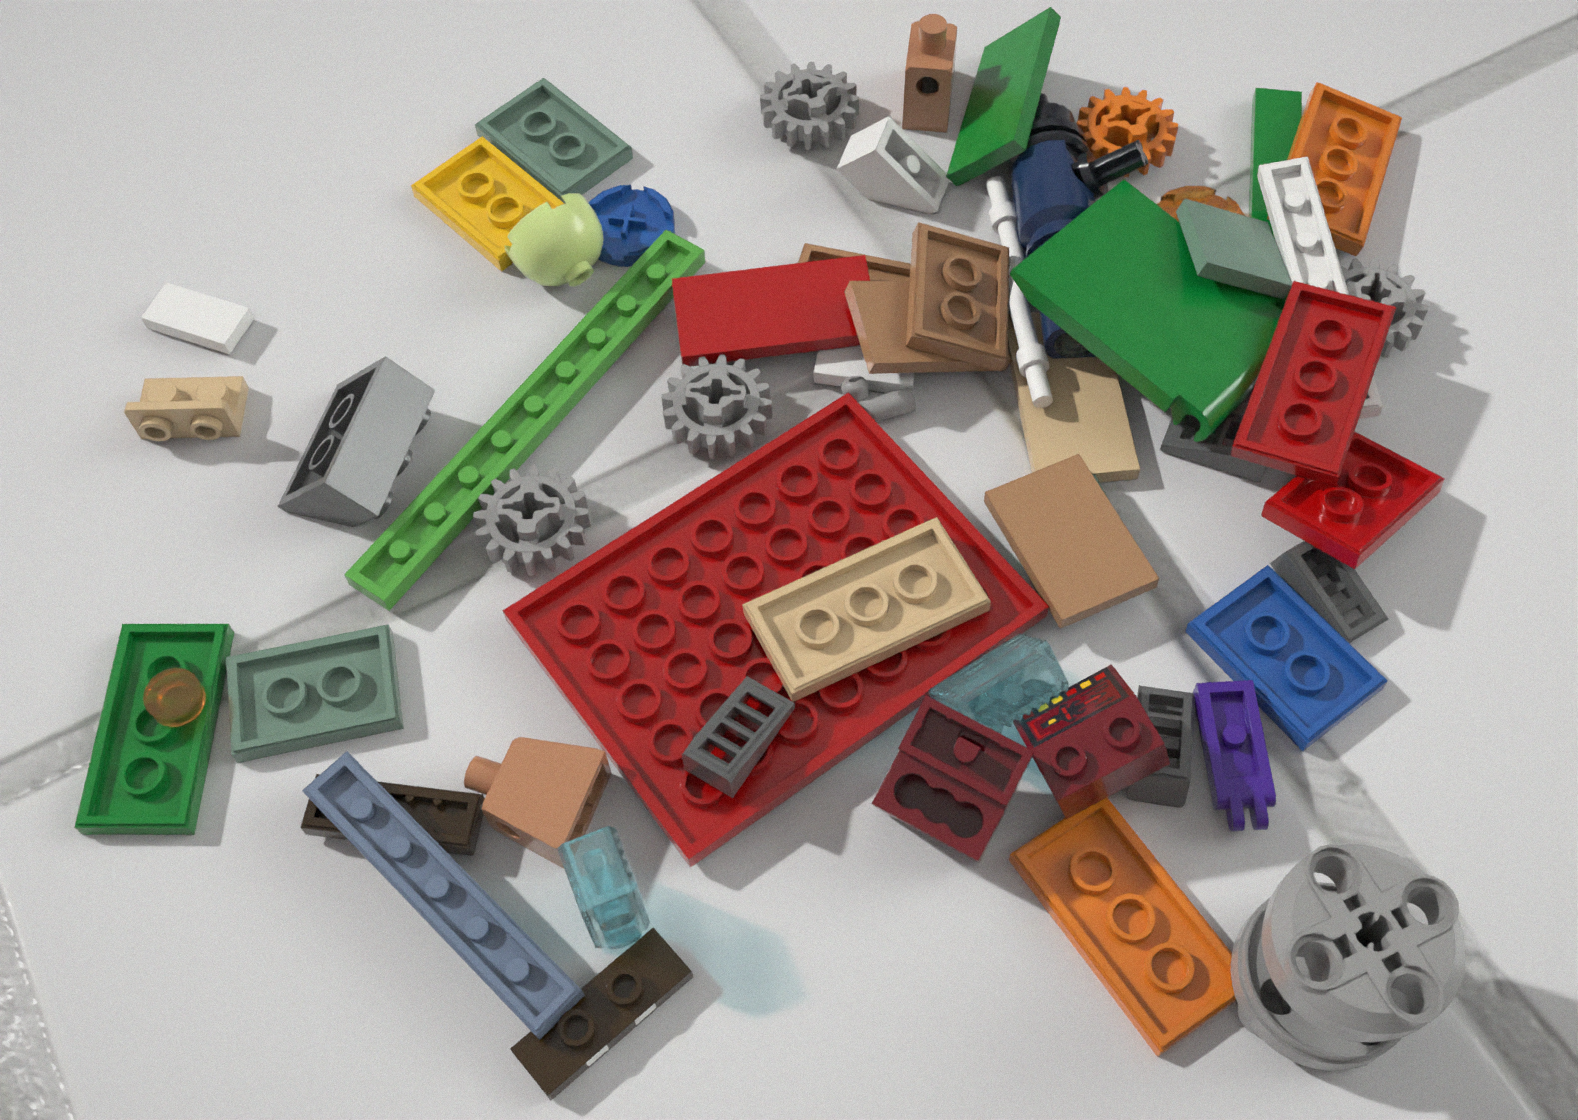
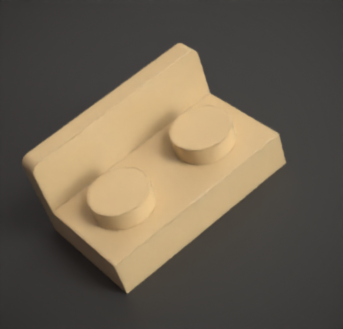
M243 376L144 379L140 402H127L124 414L141 439L166 441L170 438L215 440L219 437H240L249 387Z

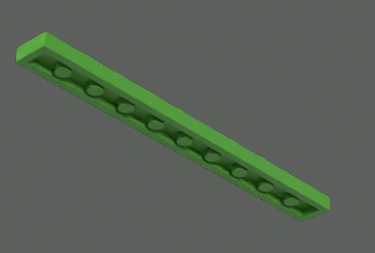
M665 230L344 574L349 585L390 611L471 522L474 512L482 509L478 499L480 494L492 496L495 494L491 481L497 479L505 484L510 479V470L514 468L518 470L674 298L672 278L694 276L705 264L704 249Z

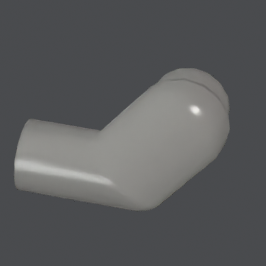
M862 376L848 377L841 384L843 395L849 392L876 422L916 411L915 399L909 387L879 395L868 390V382Z

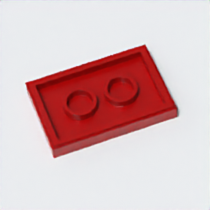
M1354 432L1336 487L1296 476L1265 501L1261 516L1349 567L1356 569L1440 493L1445 479L1369 438Z

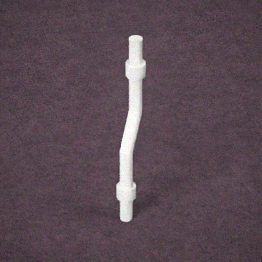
M993 176L986 182L992 205L989 210V217L993 231L999 234L1001 245L1009 247L1008 307L1019 347L1016 352V360L1020 374L1027 379L1033 405L1037 408H1043L1053 402L1046 374L1050 365L1045 347L1038 343L1028 300L1010 276L1012 269L1025 259L1018 236L1015 205L1013 202H1010L1004 178L1002 176Z

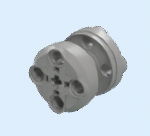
M1328 844L1318 847L1291 869L1278 884L1272 896L1254 911L1238 933L1231 956V980L1237 1000V1014L1240 1022L1249 1032L1259 1036L1276 1052L1301 1065L1314 1069L1337 1071L1366 1066L1395 1046L1402 1037L1416 1032L1445 1011L1457 994L1465 971L1466 950L1463 931L1458 919L1459 902L1454 891L1444 881L1427 875L1409 860L1385 849L1360 844ZM1314 872L1328 876L1334 884L1317 882ZM1407 903L1418 906L1425 913L1428 925L1417 921L1410 914ZM1260 990L1270 991L1281 1000L1284 1007V1015L1274 1014L1263 1005L1260 998ZM1360 1042H1370V1046Z

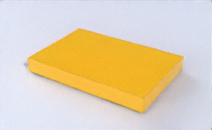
M483 136L411 185L416 199L501 272L513 264L505 251V245L512 246L507 236L513 227L523 217L545 202H548L552 209L564 204Z

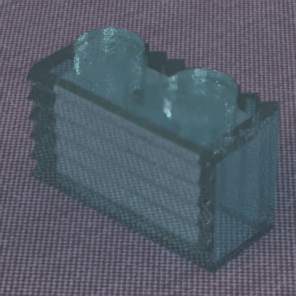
M1020 633L930 688L929 694L934 700L996 732L1002 733L1003 727H1011L1013 720L1021 721L1022 715H1030L1032 708L1040 709L1041 702L1049 704L1051 696L1058 698L1060 690L1067 692L1069 683L1050 644L1046 640L1042 641L1040 638L1027 637L1026 634L1022 635Z
M606 826L561 844L557 849L580 914L595 948L607 946L609 949H619L640 939L642 936L641 932L647 930L650 921L617 829Z

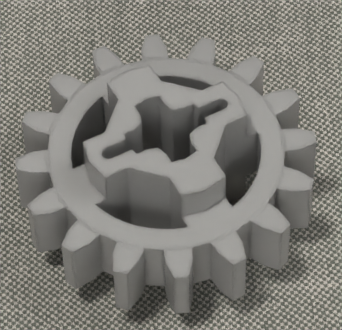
M809 62L807 69L800 70L796 64H792L790 74L786 75L781 71L775 72V83L765 82L764 84L765 94L760 95L763 125L765 128H772V137L775 140L787 136V146L789 147L794 146L797 141H803L805 149L811 150L813 142L820 141L821 145L826 148L829 147L830 137L834 136L839 140L845 139V128L854 129L856 126V116L859 115L857 85L855 83H847V73L844 71L833 75L832 65L827 64L822 70H816L814 62Z
M1357 258L1352 259L1348 270L1341 266L1349 295L1396 307L1381 356L1383 358L1388 357L1393 346L1401 352L1406 350L1410 340L1417 339L1425 323L1424 318L1429 306L1421 304L1426 294L1423 289H1411L1415 277L1413 275L1403 278L1397 276L1398 265L1396 264L1391 265L1387 270L1381 269L1379 260L1375 258L1372 259L1369 267H1363Z
M720 354L716 364L710 365L704 356L699 357V368L693 370L690 366L684 364L681 366L682 379L669 377L667 380L669 392L662 394L661 397L665 428L672 430L673 441L676 444L687 440L690 454L694 455L701 447L707 448L709 459H714L718 449L725 448L729 456L733 457L736 456L737 444L742 443L751 449L754 447L753 433L759 435L767 433L766 419L772 418L769 383L761 382V371L758 368L746 373L744 359L740 358L731 366L727 365L725 355Z
M531 465L528 476L521 477L514 468L510 470L511 481L504 484L497 479L491 481L495 494L493 496L480 494L478 499L482 510L474 512L473 518L478 529L475 532L481 548H486L492 563L503 559L506 570L510 573L514 572L519 564H525L528 575H534L537 564L544 563L549 571L552 572L556 570L555 558L561 556L566 560L572 561L574 554L571 545L586 544L587 540L584 529L591 527L588 504L584 491H577L573 477L570 476L561 481L558 469L554 467L547 472L546 476L539 475L537 465Z

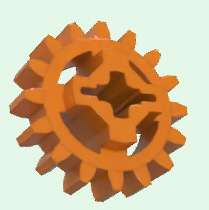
M1123 87L1121 95L1115 96L1110 89L1104 90L1103 100L1091 96L1088 107L1080 108L1076 124L1083 130L1088 148L1096 159L1139 140L1142 144L1143 152L1147 156L1148 164L1137 170L1142 175L1148 174L1150 164L1161 168L1164 164L1165 156L1171 157L1178 131V123L1172 122L1174 117L1173 109L1161 110L1163 99L1147 100L1146 90H1142L1137 96H1133L1128 87Z

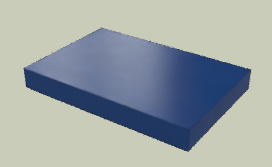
M1269 565L1190 621L1185 630L1197 645L1233 681L1253 680L1258 707L1302 752L1383 690L1388 682Z

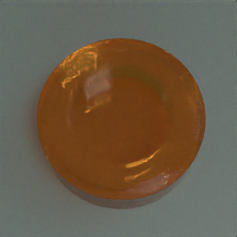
M172 668L160 672L150 680L145 688L143 701L147 711L158 723L168 727H178L191 722L201 713L206 702V692L203 685L192 672L182 668Z

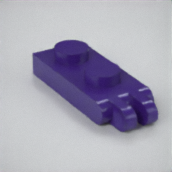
M1253 680L1196 683L1193 690L1195 709L1213 807L1215 810L1226 811L1228 827L1231 832L1244 831L1245 816L1243 809H1249L1251 824L1254 830H1267L1269 826L1267 807H1275L1276 792Z

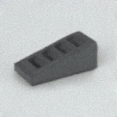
M1231 413L1212 432V434H1215L1212 443L1194 441L1195 434L1201 428L1200 422L1196 417L1187 415L1177 425L1173 424V418H1171L1160 451L1259 483L1266 469V466L1230 456L1232 446L1223 445L1225 438L1235 440L1244 416ZM1185 425L1195 428L1191 440L1180 438Z
M1305 541L1287 550L1270 563L1275 572L1348 643L1389 620L1355 569ZM1312 559L1318 566L1310 570L1305 562ZM1327 575L1333 583L1323 588L1317 579ZM1341 591L1348 599L1335 606L1329 597ZM1356 607L1363 616L1348 625L1342 615Z
M747 676L697 733L683 752L684 769L733 798L795 709V703ZM750 697H753L773 708L774 711L767 717L749 707L746 703ZM740 714L760 727L754 732L734 720ZM726 731H729L747 743L741 748L724 738L723 735ZM717 747L734 757V759L728 764L711 754V752Z
M1139 685L1137 698L1147 715L1148 711L1181 716L1180 720L1148 716L1159 734L1179 737V739L1160 736L1165 743L1168 757L1177 758V760H1169V765L1128 786L1127 798L1144 803L1177 808L1183 807L1186 802L1191 779L1195 710L1194 693Z

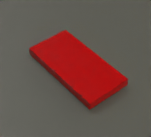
M860 255L672 278L682 365L685 364L690 367L699 366V357L703 356L708 360L709 364H715L720 354L725 355L727 362L738 361L740 358L747 360L860 346L844 291L849 281H870L866 256Z
M1293 281L1234 440L1230 456L1336 487L1396 307Z

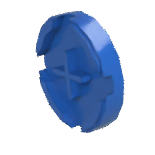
M619 185L602 191L590 200L589 204L596 213L603 231V247L598 259L601 262L614 266L629 267L642 256L665 230L675 234L674 211L667 198L655 189L643 186V191L639 189L632 190L631 185Z

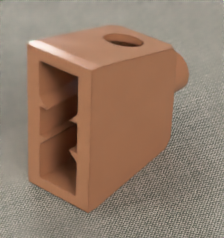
M938 14L925 15L920 21L911 24L905 68L902 129L945 133L948 130L955 71L957 26L947 23L946 19ZM923 77H932L937 81L936 92L931 94L922 92Z
M518 737L511 742L502 764L475 756L466 770L464 787L486 795L482 811L491 828L559 867L570 870L612 772L606 753L603 750Z

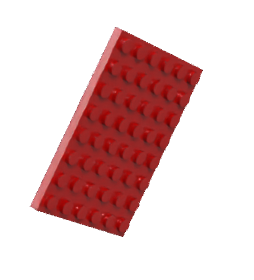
M848 392L502 611L508 624L691 868L918 708L926 695L932 698L1047 617L1049 606ZM937 517L990 599V610L794 701L795 709L733 798L684 769L682 760L683 752L697 733L747 676L792 701L743 612V604ZM750 697L746 705L767 717L774 711L773 708L753 697ZM740 714L734 720L754 732L760 727ZM726 731L723 735L724 738L741 748L747 743L729 731ZM717 747L711 752V754L728 764L734 759V757Z

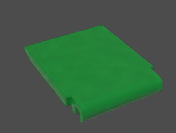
M1125 179L1025 258L1010 273V276L1026 299L1034 307L1164 412L1171 407L1174 425L1179 424L1187 415L1196 417L1200 422L1201 428L1195 434V442L1205 440L1253 392L1282 310L1274 305L1278 300L1276 297L1199 277L1180 222Z

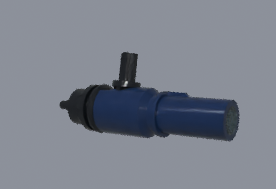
M1043 93L1040 95L1026 150L1009 159L1008 166L1011 175L1018 236L1023 249L1026 251V258L1108 192L1107 183L1148 164L1147 156L1143 152V147L1139 140L1096 159L1088 148L1083 130L1075 124L1072 112L1064 105L1049 103L1047 95ZM1039 311L1044 347L1049 357L1052 359L1096 357Z

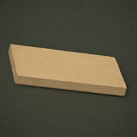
M1039 311L1031 312L1038 343L1044 346ZM1008 314V351L1012 360L1010 368L1031 471L1035 472L1079 454L1092 475H1096L1100 483L1138 479L1140 466L1117 373L1097 357L1070 358L1085 356L1091 352L1065 332L1060 335V340L1066 342L1055 341L1054 348L1061 356L1069 358L1052 359L1047 355L1050 366L1046 374L1053 402L1047 407H1035L1032 402L1027 379L1019 372L1016 360V352L1019 347L1011 315Z
M936 517L743 604V612L789 697L794 702L989 611L991 601Z

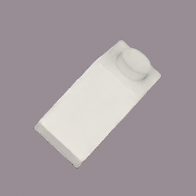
M890 116L851 135L837 167V170L867 199L927 214H933L938 211L950 181L946 178V172Z

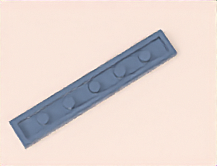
M348 751L302 790L313 804L539 1040L560 1020L565 1012L569 1011L585 995L572 979Z

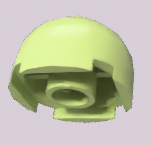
M580 193L562 195L561 197L566 204L554 209L551 208L548 202L538 206L523 217L507 236L512 246L505 245V251L514 265L524 276L541 286H561L568 283L569 286L574 287L585 282L594 272L592 266L600 257L603 247L602 225L588 201Z

